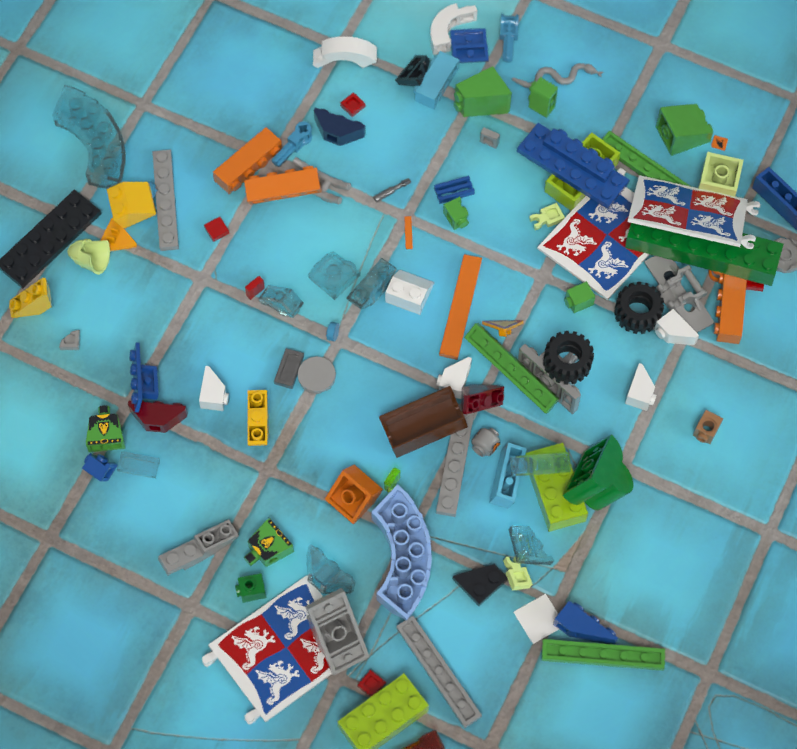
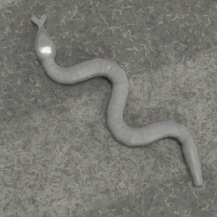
M578 63L572 67L569 77L563 78L553 68L543 67L536 73L534 81L537 82L544 74H549L560 85H569L575 80L579 69H584L585 72L591 75L597 73L599 77H601L603 71L598 72L591 64ZM512 78V81L526 88H530L533 83Z

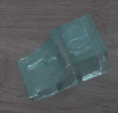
M270 285L267 286L258 298L261 304L273 308L282 316L293 318L299 313L300 308L304 304L291 288Z

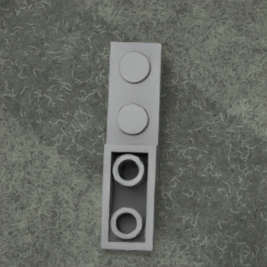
M227 520L195 535L193 540L158 556V560L168 576L178 570H186L207 559L233 542L239 535L230 520Z

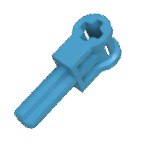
M501 14L500 40H503L502 59L506 62L513 60L514 41L518 39L519 15L517 14L516 16Z
M299 122L295 126L294 132L288 137V143L272 159V163L276 167H280L293 152L297 153L304 145L311 142L312 134L309 123Z

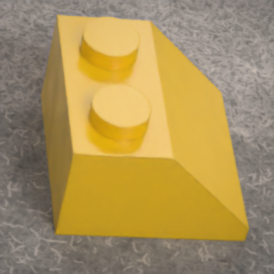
M121 182L107 189L113 220L124 229L157 215L148 182Z

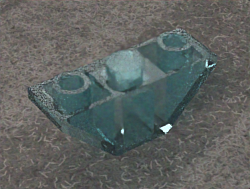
M381 258L346 299L361 310L373 305L385 292L396 272V267Z
M569 452L510 456L511 476L571 472Z
M312 544L309 545L306 555L308 582L322 594H330L340 588L345 591V594H351L356 583L353 577L348 573H344L336 562L330 561L321 549L315 548Z

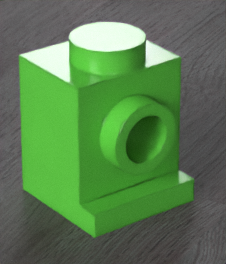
M460 197L445 203L443 206V214L453 230L464 228L469 224L467 220L468 211L464 206H461L462 199Z

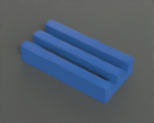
M469 176L434 185L439 204L452 201L458 197L463 198L475 194ZM468 188L467 190L457 192L458 190ZM453 193V194H449V195H446V196H442V197H441V195H443V194Z

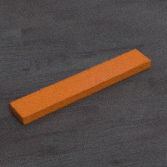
M466 254L463 256L439 356L458 360L482 263V258Z

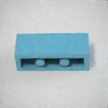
M442 51L439 52L437 57H433L430 64L431 67L426 71L422 84L414 88L415 101L432 109H435L459 69V59Z
M508 442L501 450L489 503L508 509L515 502L527 448Z

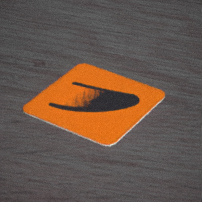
M715 135L711 147L725 151L728 139Z

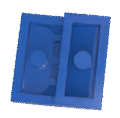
M486 28L450 30L452 56L459 59V63L489 61Z

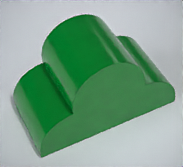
M612 434L583 451L562 495L570 503L579 505L585 502L591 509L598 511L632 492L633 479L631 473L622 462V449Z

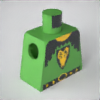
M99 406L98 415L89 417L86 438L88 452L126 449L118 415L110 414L109 406Z
M268 518L249 538L248 546L252 551L246 554L244 559L250 566L260 560L265 567H268L292 554L294 548L274 522Z

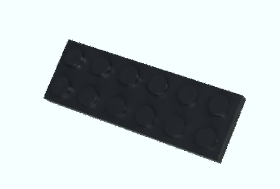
M74 189L0 259V270L23 289L101 215V211Z

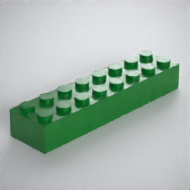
M631 223L625 248L772 286L784 244L756 237L755 242L748 241L754 244L753 249H747L742 244L740 247Z

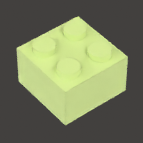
M707 152L699 189L735 196L744 160Z

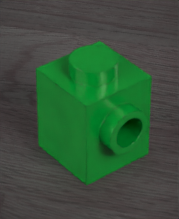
M262 573L238 578L239 585H235L237 597H241L243 603L266 598Z

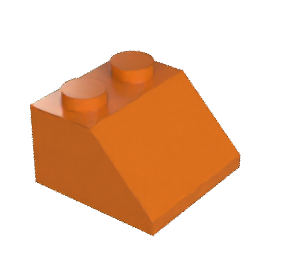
M352 465L342 470L325 500L354 524L375 503L383 489L356 465Z

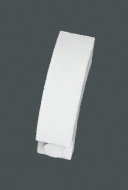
M457 3L447 6L436 15L431 25L430 36L433 55H438L440 51L444 53L451 51V40L448 33L453 27L477 21L476 5L458 9Z
M356 37L329 38L322 41L321 47L313 50V66L320 68L333 61L347 60L365 68L377 62V47L366 40Z

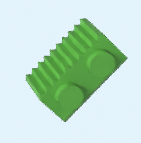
M540 77L529 88L531 92L528 97L529 108L547 118L555 108L558 86L552 85V83Z

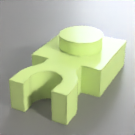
M555 203L540 209V214L531 215L529 220L530 222L535 220L539 222L534 224L536 231L544 224L549 228L561 223L565 217L558 204Z
M520 556L514 557V563L511 562L510 557H505L503 562L505 567L508 568L506 576L512 591L530 588L532 581L526 567L520 566Z

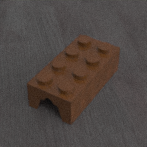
M451 386L379 416L396 458L468 428Z

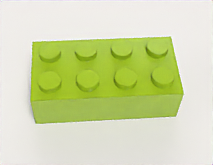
M591 132L582 142L583 147L596 150L599 157L603 159L609 158L615 167L618 165L620 152ZM553 174L546 180L544 192L570 211L586 196Z
M559 443L527 452L524 462L548 532L586 522L588 511L585 503L574 505L562 496L573 474L564 444Z
M404 673L337 721V724L353 749H378L429 712V705Z

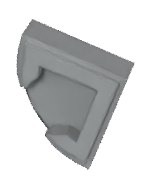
M80 330L72 331L62 339L59 346L60 350H79Z

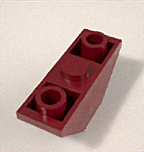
M474 384L462 387L461 409L465 415L503 405L504 386Z
M142 400L138 413L135 412L134 404L128 401V407L132 415L146 431L166 433L188 415L186 406L180 403L170 405L160 401L149 403Z

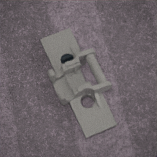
M653 256L644 261L659 284L656 287V291H660L661 298L664 299V303L669 311L674 309L696 333L715 323L700 301L708 292L703 290L691 272L692 268L690 265L679 269L675 261L658 256ZM683 275L686 276L697 294L685 291L680 283ZM691 304L694 307V311H686L684 305Z

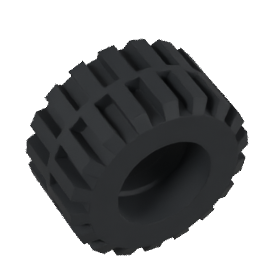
M637 282L636 285L630 283L629 287H623L622 291L618 294L614 310L616 321H620L619 325L622 328L625 326L628 332L632 330L633 334H637V332L645 334L646 330L648 332L652 331L656 322L661 319L664 310V299L660 298V291L656 292V287H649V283L642 285L641 282ZM632 303H642L649 311L646 313H636L629 305Z
M564 331V334L559 332L556 334V337L552 336L550 338V342L546 344L543 366H545L546 373H550L549 377L551 379L556 378V382L560 383V381H563L564 385H568L569 382L576 384L577 380L581 382L584 380V376H588L594 353L593 346H589L590 341L588 339L584 340V335L580 334L578 336L575 331L572 334L569 331ZM563 352H571L578 357L579 361L572 364L564 363L559 359L558 355Z

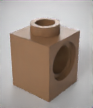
M705 410L693 436L702 443L711 444L723 418ZM708 426L711 428V431H706L703 427Z

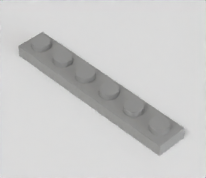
M171 150L152 151L154 179L157 189L156 206L160 251L178 250Z
M474 413L463 414L468 428L450 435L436 514L456 517Z
M414 616L397 625L396 629L463 727L466 728L482 717L481 713Z

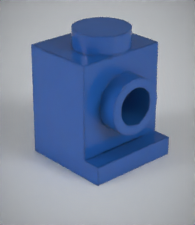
M90 453L85 458V464L82 469L99 481H108L118 464L108 463L109 460L101 454L93 455Z

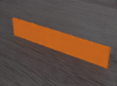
M404 216L406 249H413L411 216Z

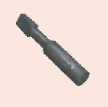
M407 178L394 187H389L373 196V199L377 203L395 193L399 188L410 184L411 180Z

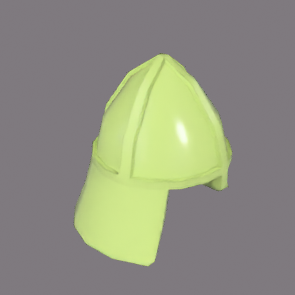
M77 240L67 250L68 256L77 265L95 274H102L108 266L110 245L107 240Z

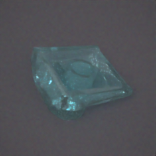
M334 251L326 254L313 266L308 274V278L334 300L360 277V272L356 269L355 264L351 261H346Z

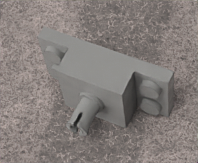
M524 344L519 349L518 360L560 398L558 402L573 415L578 410L581 398L579 389L572 382L564 385L563 381L558 383L556 378L551 379L549 377L550 373H546L545 366H543L544 352L538 356L534 348H529ZM571 352L564 358L558 355L561 361L568 364L579 360Z
M342 588L305 606L308 613L306 617L318 648L325 656L333 675L370 657L345 591Z

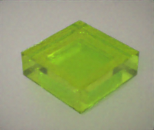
M394 467L384 482L385 491L390 493L400 479L399 469Z

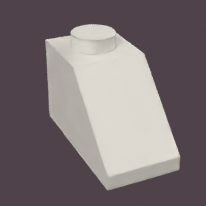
M674 309L659 319L654 328L656 335L660 339H664L666 343L695 345L699 337L695 330Z
M467 357L445 368L443 375L439 374L436 385L439 386V390L451 386L455 398L461 399L462 387H465L472 358Z
M638 364L625 404L647 411L649 405L653 406L657 395L653 394L655 386L643 364Z
M205 366L199 398L200 408L224 411V406L228 405L229 393H226L225 385L209 366Z

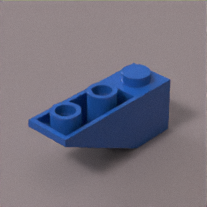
M568 601L554 619L553 625L572 638L613 645L618 640L616 633L612 629L603 627L595 616L586 614L584 609L577 603L573 604Z

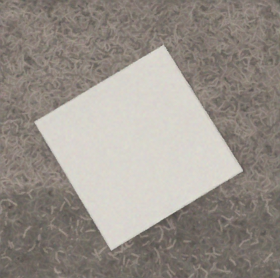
M546 594L513 612L533 644L559 630L553 625L558 612Z

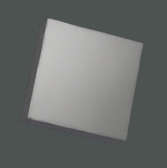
M483 127L480 142L497 148L500 134Z

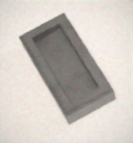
M285 349L274 384L293 389L304 353Z

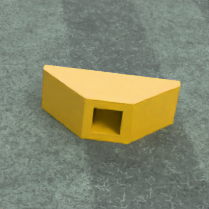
M42 277L9 300L12 318L40 315L52 307L50 288L46 278Z
M248 390V446L268 445L267 390Z

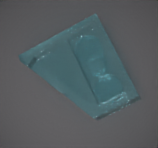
M512 525L508 529L518 564L551 565L554 562L553 557H548L543 551L544 545L536 538L535 533L529 526Z

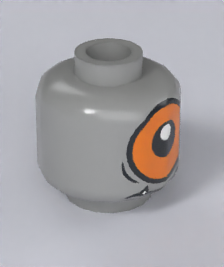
M481 428L471 441L473 451L481 457L491 456L500 445L498 432L493 428Z

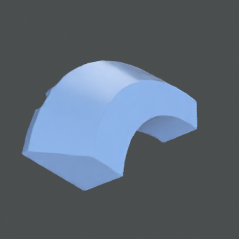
M397 484L371 512L372 521L383 532L391 552L390 571L384 584L376 593L377 601L392 614L408 620L420 603L427 588L431 571L432 550L430 535L422 514L412 498Z

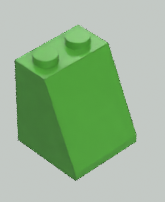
M492 66L456 84L455 102L453 104L456 111L460 112L463 117L507 114L510 112L512 93Z
M698 104L667 106L659 110L656 129L670 156L711 141L713 128L707 123L705 113L702 109L700 110Z

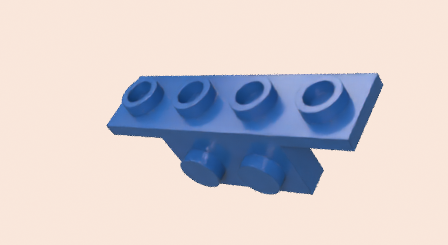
M136 342L134 350H130L129 360L132 361L130 375H133L131 389L134 390L131 404H134L135 412L139 413L142 398L157 400L159 394L157 366L141 365L140 343Z

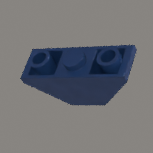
M314 109V120L325 141L342 146L365 137V125L361 122L346 119L342 115L332 114L325 109Z

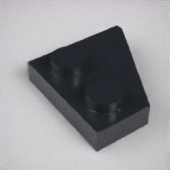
M415 55L395 79L397 84L420 86L430 63L427 55Z
M493 564L454 575L452 580L480 606L506 583L508 578Z

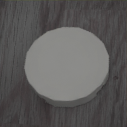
M778 238L774 240L784 244L777 271L781 273L796 271L797 241L791 238Z
M318 356L303 361L297 374L301 387L307 392L320 394L329 390L335 383L336 378L335 368L332 363L324 357Z

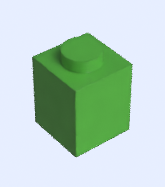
M584 282L568 289L564 301L566 306L571 308L573 313L593 306L595 295L589 284Z

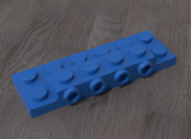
M537 123L517 147V152L609 209L629 184L630 180L614 170L615 166L609 158L603 159L598 156L596 150L583 147L580 140L570 139L564 130L553 128L551 131Z

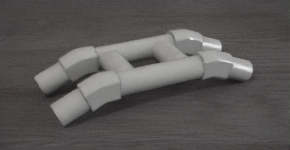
M297 157L292 161L300 170H303V167L310 166ZM319 171L320 179L324 181L321 185L322 192L313 195L329 203L341 204V197L334 196L326 191L330 185L338 189L350 190L351 184Z

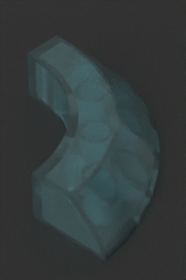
M64 85L52 116L57 127L74 134L88 151V166L85 174L88 184L107 189L121 183L125 171L126 152L121 131L113 116L95 98L92 99L85 92Z

